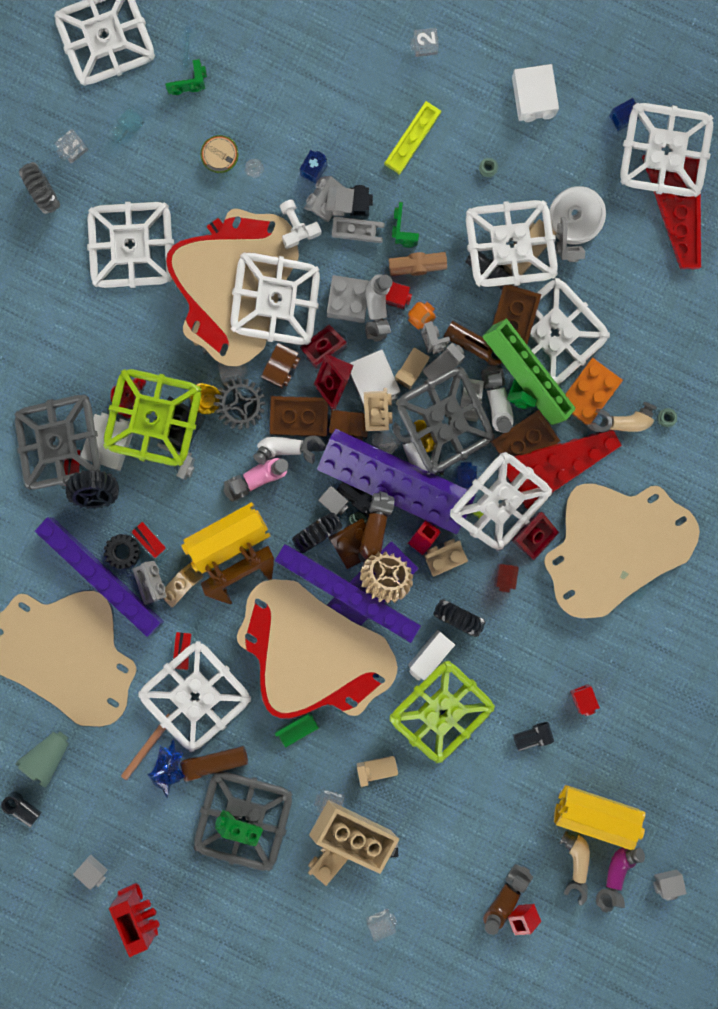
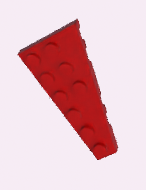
M685 157L683 169L693 183L696 184L700 159ZM646 168L650 183L657 184L660 170ZM666 171L664 185L688 189L678 173ZM653 191L680 269H700L701 194L697 197H687L668 193L656 194V191Z
M609 429L514 457L526 467L532 468L534 473L545 481L552 489V492H554L622 445L615 432ZM509 463L507 464L506 477L511 484L520 471ZM526 479L518 490L524 492L540 487L530 479ZM539 497L524 500L522 503L526 509H529Z

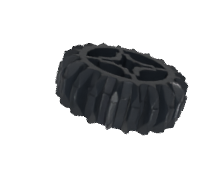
M82 470L81 473H75L74 476H70L69 480H67L65 493L69 502L73 503L74 506L79 505L80 508L86 507L87 509H102L103 506L108 507L118 499L119 485L116 478L112 477V474H106L105 471L89 470L85 472Z
M329 513L297 533L292 541L300 553H305L338 532L343 525L335 513Z
M444 599L439 601L433 613L436 618L474 637L480 635L486 623L484 619Z

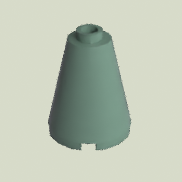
M61 731L51 733L21 757L15 765L33 781L38 779L40 781L39 785L46 788L69 745L67 742L68 737Z

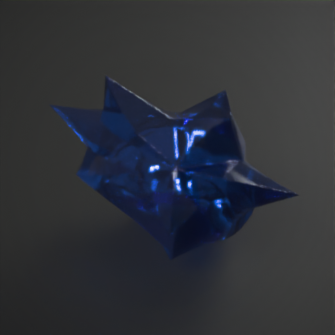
M174 738L168 749L160 746L155 767L151 773L147 774L152 783L157 788L163 790L166 798H168L171 785L180 782L184 778L178 767L183 752H176Z

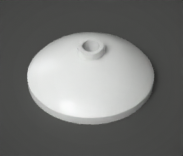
M583 186L571 187L561 192L553 200L549 209L552 230L556 233L557 224L560 223L561 217H565L568 221L567 244H582L590 241L600 232L606 219V208L602 198L594 190ZM573 210H578L576 215L571 214Z

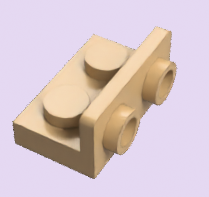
M383 388V391L364 392L366 431L389 430V424H393L392 412H388V405H392L391 394H387V388Z
M455 539L444 542L445 546L440 549L435 546L426 551L427 554L424 555V558L433 577L468 562L460 540L455 541Z
M322 847L320 851L323 853L318 858L315 856L308 864L310 867L308 874H313L327 886L348 859Z

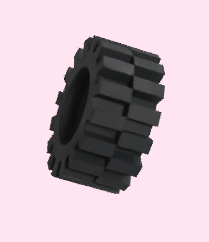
M118 534L117 536H112L106 542L107 545L104 546V556L107 558L105 560L110 563V566L117 569L130 568L140 559V544L130 535ZM120 544H125L129 548V555L125 559H120L116 556L115 550Z

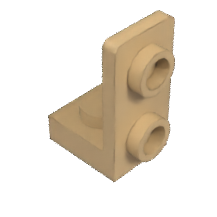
M413 348L402 368L397 372L395 376L396 382L411 390L430 357Z
M191 563L188 564L165 587L167 597L163 599L171 607H174L189 589L204 576L200 572H195Z
M395 756L357 763L361 787L368 786V781L398 775Z

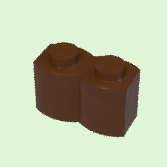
M277 343L261 378L280 388H283L284 385L288 386L292 378L290 372L292 368L296 369L300 362V358H298L299 353Z
M332 410L329 434H333L335 429L361 441H363V438H367L368 431H366L364 413Z

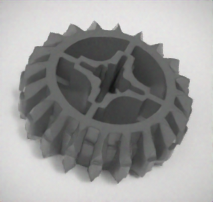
M31 162L19 169L21 179L40 210L44 214L56 211L60 207V202L40 167L36 163Z
M237 378L236 383L234 379H230V386L224 382L225 390L218 388L217 390L221 395L216 394L214 398L219 399V402H214L213 405L220 408L216 409L215 413H222L218 419L226 418L223 424L228 425L231 422L230 428L232 429L237 424L238 430H242L243 424L246 429L250 428L249 422L252 425H256L254 418L260 420L262 417L258 412L264 413L265 411L260 408V405H266V402H260V399L264 398V394H257L261 388L258 387L254 390L255 382L248 386L249 379H245L243 384L241 378ZM238 388L247 390L252 397L244 398L241 392L238 391ZM232 390L233 399L231 403L225 405L226 396ZM239 398V401H247L241 405V409H239L240 407L233 406L238 403ZM254 402L253 410L247 417V406ZM236 410L242 420L234 419L227 411Z

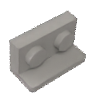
M432 321L424 324L421 334L427 353L433 352V354L443 352L450 338L445 337L438 340L440 335L437 326H434Z

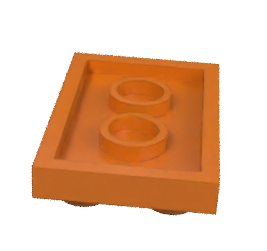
M591 358L565 393L576 408L572 415L585 425L592 423L598 415L595 413L596 409H602L623 380L597 360Z

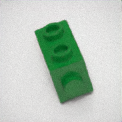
M200 59L192 60L195 79L165 83L168 94L180 95L187 91L199 92L201 89H206L204 78H207L206 66H202Z
M399 202V207L394 209V219H397V226H393L392 237L395 238V244H401L406 248H413L418 245L419 233L400 232L403 202Z
M514 379L507 400L521 409L535 407L537 399L528 395L516 379Z
M222 810L215 823V829L222 838L254 847L257 845L263 832L262 827L236 820L230 812Z

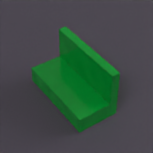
M308 712L278 728L275 731L276 737L279 736L286 748L319 729L311 712Z

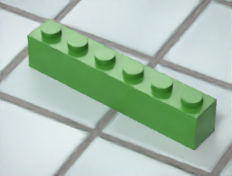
M507 318L494 324L482 336L528 395L537 399V408L551 425L568 419L576 408Z

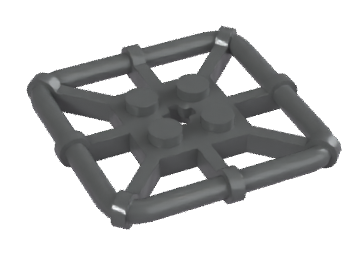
M461 367L451 369L432 380L424 381L423 385L404 394L396 402L399 414L410 435L409 439L414 443L428 473L431 474L441 472L460 460H466L469 455L488 445L491 440H494L495 435L481 405L482 401L478 399L464 368ZM453 377L448 397L440 400L435 386ZM460 379L471 400V403L460 408L456 399ZM427 391L433 405L423 409L408 403V401ZM475 408L485 432L469 426L464 413ZM407 410L422 415L427 427L417 432ZM444 415L449 419L448 424L442 423V420H444ZM468 432L483 439L463 449L457 436ZM428 433L431 434L435 443L431 459H429L420 440L422 436ZM451 441L457 454L437 464L442 445Z
M83 394L58 400L49 399L45 403L24 407L16 411L14 415L16 416L15 427L19 447L17 448V453L20 454L23 480L26 488L31 490L55 485H66L67 480H69L70 476H74V474L65 475L64 460L74 459L87 468L88 471H101L99 469L100 458L96 439L98 433L95 431L92 407L88 396ZM76 403L66 420L57 421L55 411L57 407ZM84 407L87 432L74 434L73 422ZM47 410L49 424L39 426L26 415ZM23 422L35 430L36 444L26 446ZM56 437L59 439L58 446L53 445V442L56 441ZM89 439L92 464L78 455L77 440ZM38 450L39 462L30 474L27 453ZM55 463L57 477L37 482L45 466Z
M229 772L213 773L214 776L210 780L204 805L200 808L201 816L194 837V850L209 857L228 861L231 865L235 863L262 871L272 870L277 860L282 838L287 831L285 827L292 805L291 796L293 794L283 787L258 781L254 777L251 779ZM224 779L250 786L247 799L233 797ZM217 783H219L228 799L226 811L230 812L236 820L246 816L249 824L260 826L263 830L276 833L269 859L259 841L255 846L263 863L236 856L240 844L237 841L234 843L232 854L205 847L222 837L217 832L202 841L208 816L219 817L222 812L211 808ZM255 788L281 795L265 805L251 802ZM284 801L278 826L263 823L266 811Z

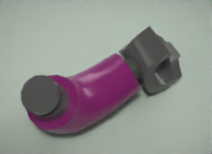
M621 847L612 856L606 887L609 889L600 890L596 896V904L603 912H611L614 907L625 908L624 898L618 891H622L627 871L635 867L636 863L644 862L645 854L641 848L629 850Z

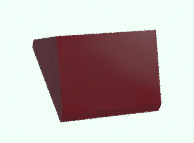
M329 324L312 337L311 343L301 345L300 349L314 368L318 370L324 361L325 355L336 357L347 349V343Z
M325 355L314 385L330 407L336 409L354 365L331 355Z
M537 512L530 522L513 538L512 542L532 560H535L557 536L559 531L544 513Z

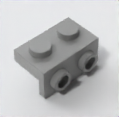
M323 176L317 181L314 192L308 196L304 209L314 212L325 222H329L333 215V211L326 210L329 187H345L333 177Z
M155 561L144 562L140 566L133 568L144 605L167 597L165 586L161 581L159 568Z

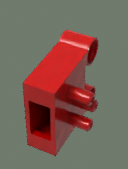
M138 883L117 892L118 896L109 907L129 957L148 950L154 937L158 936L157 928L160 926L158 920H148V918L156 915V909L151 908L144 911V909L151 907V902L149 899L140 902L143 899V894Z

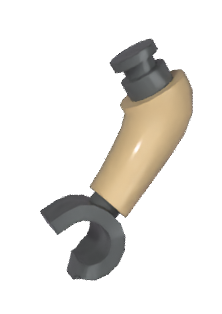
M644 402V408H641L639 412L635 411L631 416L612 417L605 410L597 408L595 413L602 417L601 424L589 423L586 425L591 431L603 432L609 429L627 432L643 431L654 423L655 420L652 419L654 413L652 411L656 410L657 407Z
M565 831L559 843L561 845L563 843L566 844L565 847L570 850L569 854L573 857V880L567 884L564 894L568 895L571 889L579 890L582 895L578 898V904L581 906L587 901L588 897L586 879L590 860L589 845L581 835L577 837L574 835L570 836L568 835L569 832Z

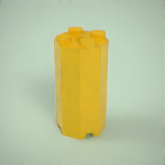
M252 502L183 539L182 549L186 555L189 554L193 561L190 563L195 572L204 574L207 572L205 570L207 564L213 569L212 562H216L217 566L239 555L241 553V545L248 550L246 543H250L253 547L271 537L270 533H265L268 528L258 510L252 509L255 507Z
M565 785L558 797L561 800L559 804H556L553 822L557 826L629 850L635 849L638 839L642 840L645 829L642 828L645 819L644 811Z

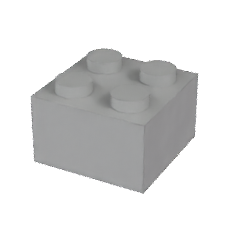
M333 275L327 307V318L365 323L367 311L366 287L369 281Z

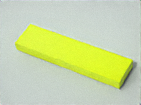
M425 101L384 162V165L400 175L442 111Z

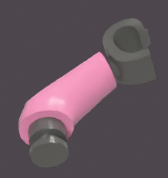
M279 458L267 460L264 465L258 464L242 475L243 479L240 475H237L225 481L223 491L226 497H229L230 501L234 502L249 494L247 488L249 491H252L264 484L284 477L288 470V463L286 460Z

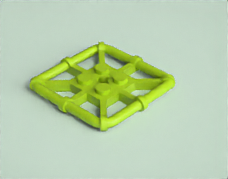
M123 369L117 380L112 404L108 408L110 413L104 433V448L114 453L139 458L140 461L149 460L170 466L183 465L188 455L193 430H196L197 425H195L201 400L200 391L202 389L191 382L165 377V374L160 373L156 375L135 369ZM131 377L157 382L154 397L142 395ZM125 381H127L136 396L133 410L119 407ZM164 384L189 390L173 401L160 399ZM193 396L188 421L174 420L175 406ZM152 412H155L157 420H154L152 423H150V419L147 418V415H151ZM117 413L132 415L129 428L112 438ZM171 424L186 428L180 454L177 453L168 438ZM132 433L144 435L141 451L115 445ZM150 438L163 440L174 458L147 452Z
M444 661L419 686L416 685L413 688L414 691L390 714L389 721L409 740L413 747L416 746L436 763H442L466 739L468 740L471 737V734L494 711L495 705L473 679H469L450 661ZM451 672L463 683L454 694L448 691L449 674ZM441 675L440 689L430 697L424 691ZM471 691L483 703L463 705L460 700ZM419 696L426 700L417 711L404 712ZM441 709L446 710L444 714L440 715L439 711ZM483 711L466 729L458 723L466 713ZM421 719L424 724L413 734L401 721ZM454 726L461 734L442 751L444 735ZM430 729L436 733L434 752L421 741V738Z

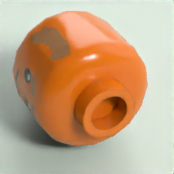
M417 302L408 312V321L420 330L425 323L435 320L436 315L433 312L435 308L428 302L425 304Z

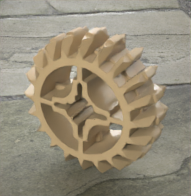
M378 552L376 556L371 555L364 562L360 571V580L363 581L362 587L367 588L366 593H372V599L378 597L379 602L385 599L388 604L391 600L394 603L398 599L402 600L409 593L413 585V574L410 573L411 568L406 567L407 561H401V556L396 558L394 553L389 556L387 552L383 553V555Z

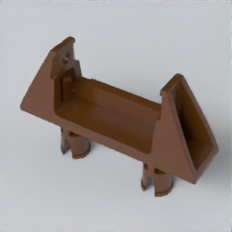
M246 543L248 551L241 545L240 552L245 558L223 571L219 569L216 562H212L214 570L207 564L205 570L211 577L201 582L205 596L231 605L233 603L225 587L257 569H261L260 571L263 572L268 580H272L274 557L269 546L255 552L250 543Z

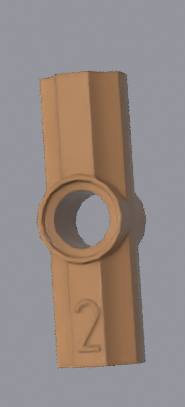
M417 252L407 257L390 258V276L404 274L418 276L430 271L447 270L446 253L425 254Z

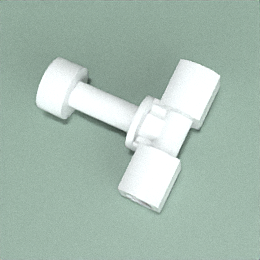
M293 200L285 201L280 205L282 213L288 215L293 225L291 232L282 236L286 249L298 245L299 241L304 238L310 240L321 235V229L317 222L307 226L299 222L294 212L297 207Z

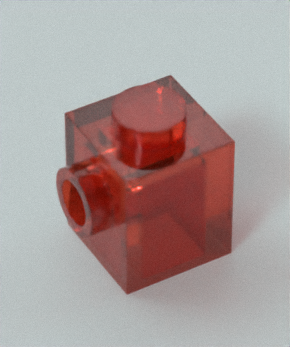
M497 564L494 586L499 587L501 592L510 593L511 589L516 590L519 567Z

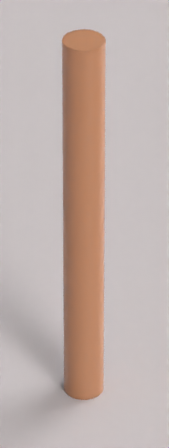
M161 725L157 727L122 773L121 777L128 780L166 728H162Z

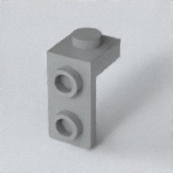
M561 217L560 223L557 224V234L560 235V240L556 243V253L559 254L562 260H568L569 262H578L579 259H585V250L582 246L567 247L568 221L565 217Z
M451 343L439 357L423 370V373L428 379L432 380L454 369L465 358L463 349L459 345L455 346Z
M165 443L157 444V447L170 452ZM188 452L184 464L181 465L176 475L184 480H187V477L190 478L195 469L193 467L195 459L191 457L192 453Z

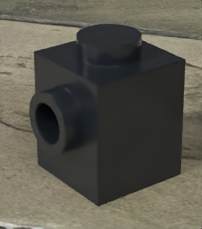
M364 185L350 187V189H354L352 213H350V216H369V206H373V194H369V187Z

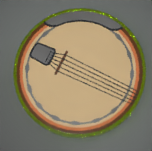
M216 135L207 139L202 145L200 153L204 166L214 173L230 171L236 165L239 157L235 142L223 135Z

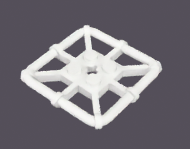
M82 0L55 12L54 17L64 44V52L68 54L80 84L86 86L115 75L121 76L123 72L154 60V48L145 27L146 22L141 16L135 0H127L134 19L120 24L117 15L124 0H116L112 10L99 15L95 4L106 0ZM91 6L95 17L80 21L69 16V14ZM63 22L81 28L85 38L71 43ZM138 28L146 49L128 42L124 32ZM103 31H105L106 34L109 33V35L105 39L100 38V36H102ZM88 46L91 56L82 72L75 51ZM127 48L143 56L118 65L114 53ZM109 55L114 67L90 76L97 59Z
M636 103L633 105L626 140L623 142L625 148L620 171V182L622 185L625 184L631 188L656 191V194L668 193L687 197H697L700 195L704 184L707 161L711 155L709 150L713 133V116H709L704 112L680 109L675 105L671 107L649 103ZM644 111L669 115L667 130L655 128ZM675 116L702 120V122L686 133L673 131ZM637 117H639L649 132L647 144L633 141ZM706 125L701 152L687 150L689 137ZM665 146L671 149V152L667 155H664L665 152L662 151V148ZM632 149L645 150L644 164L628 175ZM685 157L700 159L696 184L693 183L683 169ZM646 168L660 170L657 184L632 180V178ZM666 171L678 173L688 189L664 185Z
M544 200L515 203L506 201L503 204L478 206L468 209L466 212L469 242L467 249L470 252L473 277L476 285L479 287L509 284L518 286L520 283L554 279L558 275L554 245L556 238L553 235L547 202ZM537 208L525 223L511 224L510 211ZM504 212L505 225L492 226L478 214ZM542 212L545 237L530 238L529 227ZM474 222L490 233L491 243H476ZM509 240H513L516 244L514 248H510V245H506ZM547 244L550 267L533 256V245ZM492 250L494 261L481 275L478 251ZM530 262L543 273L519 275L517 263ZM511 264L513 276L487 279L498 265Z
M125 202V204L99 205L88 210L89 244H87V250H89L90 275L93 281L92 284L95 287L130 286V288H136V286L164 284L173 280L168 271L167 263L165 272L150 256V246H165L166 259L168 251L174 245L171 231V214L169 206L165 202ZM156 210L144 224H132V211ZM125 212L126 225H112L99 213ZM163 214L164 239L150 240L149 228ZM95 218L110 230V242L96 243ZM129 240H132V242L135 243V246H133L132 249H129V247L125 246V244L129 243ZM111 249V261L98 274L97 250ZM148 263L162 276L135 278L134 264ZM128 264L129 279L104 280L116 265Z
M242 253L237 265L235 288L232 289L234 296L230 319L231 330L240 335L267 339L268 342H273L274 340L297 345H308L311 343L316 310L319 306L317 298L320 269L309 263L284 259L283 256H278L277 258L256 253ZM253 261L277 265L276 278L263 276ZM245 264L258 279L257 291L242 289ZM283 267L309 271L295 282L281 279ZM312 277L310 301L296 299L297 286ZM278 294V298H281V301L274 303L271 297ZM241 296L256 298L255 310L238 322ZM295 305L309 309L306 332L294 318ZM257 315L270 317L269 332L243 328L242 326ZM276 319L289 321L300 337L275 333Z
M555 278L537 292L542 294L541 300L553 289V309L545 316L537 310L535 317L539 322L532 327L530 336L538 344L531 351L535 354L542 348L550 357V375L557 384H560L578 367L586 364V360L605 344L607 338H610V333L605 325L587 307L588 304L586 302L583 303L560 278ZM559 288L578 308L568 318L559 309ZM582 312L599 332L579 331L571 321ZM550 329H557L559 337H551L550 334L552 332ZM578 337L599 338L582 355H579L570 346ZM563 350H566L575 361L556 377V357Z
M507 452L500 453L483 474L472 482L473 485L455 504L453 509L450 510V517L468 530L474 538H479L496 550H502L520 529L530 522L529 519L551 496L552 489L534 473L532 468L526 467ZM509 463L520 471L511 484L506 481L507 464ZM499 467L498 479L488 489L484 486V483ZM526 479H530L540 487L524 492L518 490ZM479 489L485 493L477 503L466 505ZM539 497L523 515L516 510L524 500ZM477 511L483 513L474 525L462 517V515ZM513 514L519 520L502 538L503 524ZM491 519L495 522L494 540L482 532L484 526Z
M199 641L188 646L170 663H166L163 666L164 668L138 692V697L146 708L161 722L162 728H166L189 752H194V750L201 748L220 730L223 731L226 725L251 702V696H249L248 691L229 671L230 668L227 665L224 666L211 650ZM195 651L194 671L186 679H183L176 672L175 668ZM200 652L219 671L210 680H207L199 671ZM168 674L179 683L171 692L150 691ZM224 676L240 695L220 694L212 685ZM192 692L200 694L198 701L191 700ZM149 698H168L178 708L166 717ZM219 701H240L222 719L211 709ZM181 712L191 721L190 742L171 723ZM207 713L216 724L195 742L196 721Z

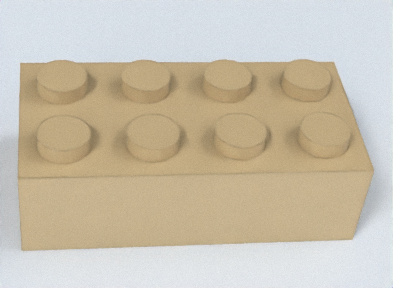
M330 800L327 801L309 834L317 845L381 874L399 841V838L390 829Z

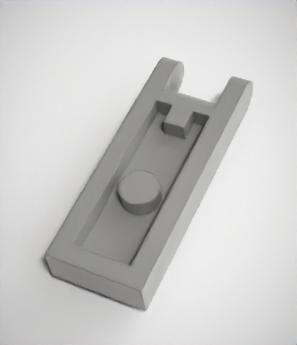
M334 217L332 237L382 243L383 238L376 237V228H384L385 223Z

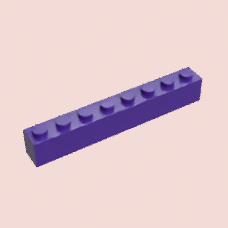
M47 517L34 531L146 637L151 636L163 624L164 621L153 610L144 605V602L57 520Z
M284 544L275 559V562L410 643L421 627L417 622L382 601L379 602L377 598L372 599V595L287 544Z

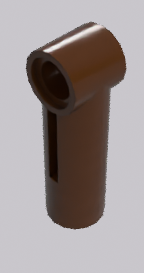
M454 321L450 323L443 336L444 338L449 337L451 342L485 360L490 366L497 367L502 364L500 359L495 360L492 358L491 353L494 351L483 337Z
M240 746L202 757L185 759L180 762L184 782L248 765V757L245 747Z

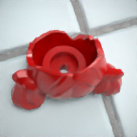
M133 379L140 392L146 385V380ZM125 381L119 407L133 410L136 396L127 381ZM114 386V387L111 389V393H110L111 402H112V400H113V396H114V392H115L116 386ZM118 412V414H122L126 419H130L132 416Z

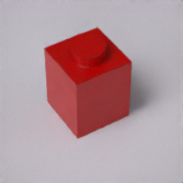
M392 282V286L386 295V304L404 309L405 304L409 305L411 301L410 287Z
M425 520L408 544L423 555L441 532Z
M586 684L570 691L577 711L581 715H592L596 713V709L600 708L592 686Z
M535 904L518 905L508 916L515 935L532 934L542 922Z

